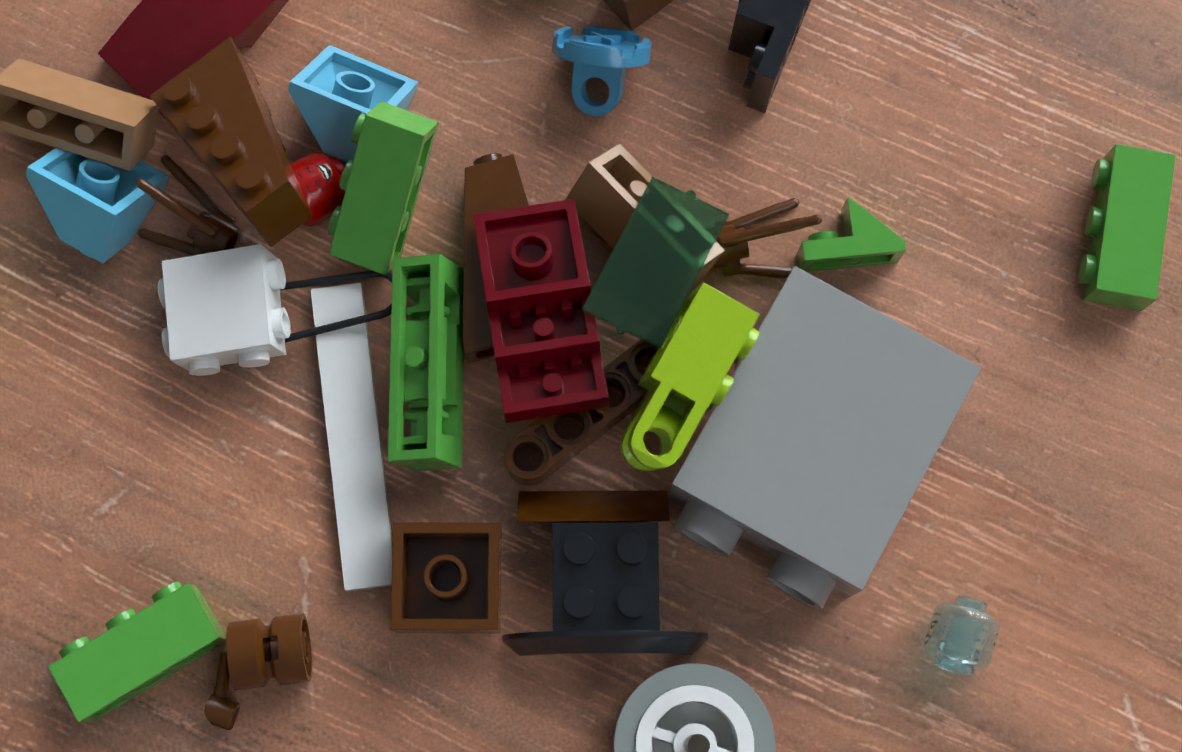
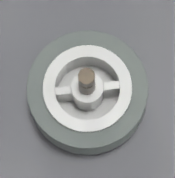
M697 663L676 665L659 671L646 679L631 693L616 721L613 752H776V742L771 717L757 693L745 681L733 673L716 666Z

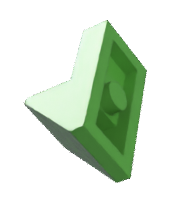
M847 198L841 209L844 237H839L836 231H823L809 235L808 240L802 241L798 249L797 262L798 268L806 272L898 263L906 251L905 240L854 200Z

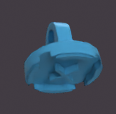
M571 26L557 29L553 35L552 53L559 58L574 62L571 90L576 106L583 113L591 116H603L611 112L622 99L626 68L649 64L652 42L649 38H643L642 42H640V36L636 35L635 32L611 27L589 26V28H584L583 35H572L573 28ZM597 77L607 83L610 95L606 102H596L588 96L586 83L589 78Z

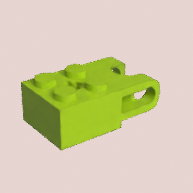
M705 282L701 283L687 296L638 384L647 389V392L624 431L620 442L621 456L629 466L639 471L651 472L669 467L679 459L706 409L710 410L714 404L719 406L727 395L734 381L733 377L727 375L732 364H736L740 358L744 360L753 348L760 334L759 331L753 328L760 315L759 313ZM647 431L655 433L660 438L661 445L657 455L651 454L645 448L643 438Z

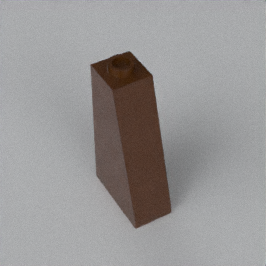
M500 153L487 154L477 158L473 162V166L465 168L463 346L468 363L495 356L473 214L529 206L514 154L502 157Z

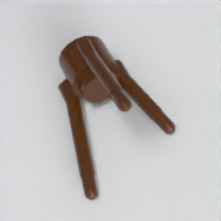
M162 156L161 163L211 213L210 215L205 211L197 215L146 180L140 178L136 181V186L191 224L187 236L193 240V244L145 228H141L138 231L139 237L192 256L234 248L241 234V229L234 225L237 219L222 210L169 156Z
M792 198L731 221L715 223V228L705 230L725 251L712 268L722 267L724 277L744 274L788 278L793 268L740 263V259L749 258L748 241L819 225L822 222V216L812 215L745 230L747 226L798 207L799 200Z

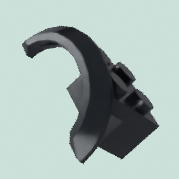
M658 522L552 523L553 631L512 633L502 636V641L519 656L594 653L692 655L708 640L707 633L660 631Z

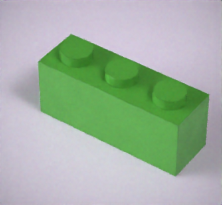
M383 101L378 103L367 114L362 113L358 117L351 139L352 143L357 144L354 160L348 161L340 179L339 188L345 191L342 206H337L334 210L328 226V234L334 236L330 255L387 275L393 268V259L401 258L439 122Z
M1115 144L1103 159H1097L1091 179V187L1098 189L1096 206L1090 207L1085 222V235L1091 236L1089 254H1084L1078 272V283L1084 284L1083 301L1143 311L1157 300L1175 154Z
M179 581L171 583L151 596L154 601L152 605L137 614L134 609L126 610L105 624L108 629L105 633L91 641L87 636L79 638L59 651L61 659L49 665L48 668L78 722L92 723L226 642V634L199 587L190 583L182 586Z

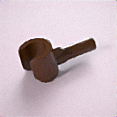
M220 652L216 686H214L213 694L207 700L204 712L212 725L231 730L237 720L240 703L226 698L229 690L230 674L227 652Z

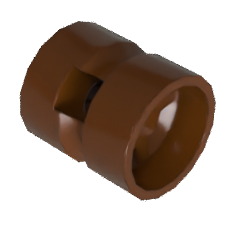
M304 613L275 616L270 625L266 626L260 618L228 623L226 633L227 661L231 683L235 690L265 687L270 678H275L280 685L311 681L312 649L309 627ZM270 642H277L279 659L272 660Z

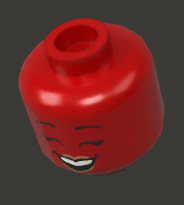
M312 152L290 163L312 214V217L305 221L303 225L314 226L332 217L336 207L342 206L345 191L339 188L344 170L342 163L336 157L328 158L320 152Z

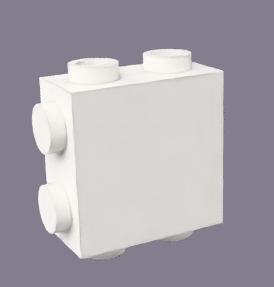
M257 244L162 261L163 278L158 281V295L162 306L166 309L167 327L162 330V344L170 361L188 370L191 375L204 376L220 372V366L239 363L241 367H260L269 364L270 357L286 355L285 338L290 337L291 327L288 313L284 307H281L280 289H284L286 285L285 271L281 260L264 246Z

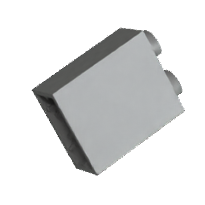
M794 266L758 330L760 334L747 357L741 360L732 376L734 381L722 403L714 408L673 481L667 498L684 507L674 525V528L702 547L724 557H730L739 538L776 558L766 578L768 582L791 597L822 610L832 590L845 598H849L863 590L982 367Z

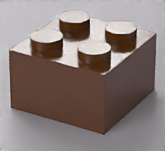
M393 522L390 630L395 633L501 634L502 529L500 523Z

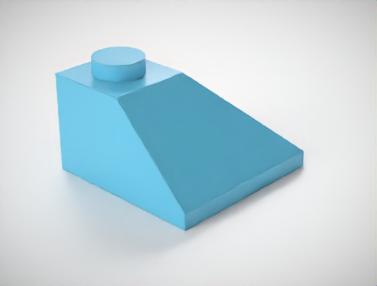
M329 45L290 81L288 92L323 152L340 159L346 165L349 160H354L357 144L352 143L351 139L358 117L362 113L367 114L381 101L407 110L419 82Z
M55 148L28 166L26 171V177L58 238L79 250L85 256L93 258L102 264L132 241L156 202L150 195L136 186V181L140 178L144 179L163 191L169 175L142 160L128 171L59 148Z

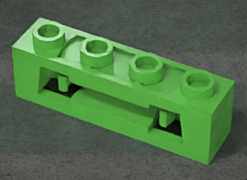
M440 253L393 259L388 461L413 471L462 468L464 269ZM408 295L414 300V306L406 309ZM406 313L407 315L412 317L413 320H406ZM405 403H409L411 411L406 410L403 416V406ZM404 419L411 421V437H403Z

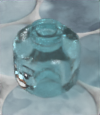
M957 595L954 604L942 603L935 607L925 639V650L930 656L934 657L933 666L968 677H973L974 670H983L989 666L1000 625L994 617L985 613L986 603L970 597Z

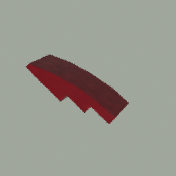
M142 0L102 47L98 55L142 97L152 100L150 97L152 93L230 36L239 50L242 47L251 48L289 0ZM158 108V112L165 118V116Z
M575 199L473 214L505 422L511 423L610 407L591 296L590 279Z

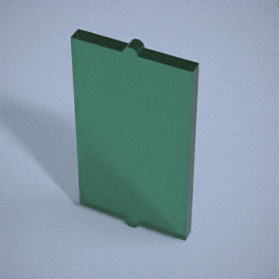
M652 176L585 302L583 310L616 326L618 334L628 332L661 348L729 214L696 198V193L693 190L685 193Z

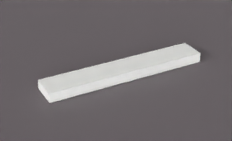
M361 282L311 289L315 327L366 315ZM366 322L316 335L344 590L346 592L387 587L392 584L393 537Z

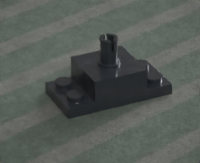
M739 0V7L736 12L728 50L751 58L748 66L749 72L743 85L744 88L751 90L747 107L766 113L811 0Z

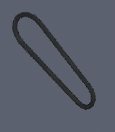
M370 270L286 282L285 288L280 289V291L375 277H383L392 283V273L388 272L387 275ZM392 303L386 309L375 313L291 333L289 338H285V343L382 319L391 315Z

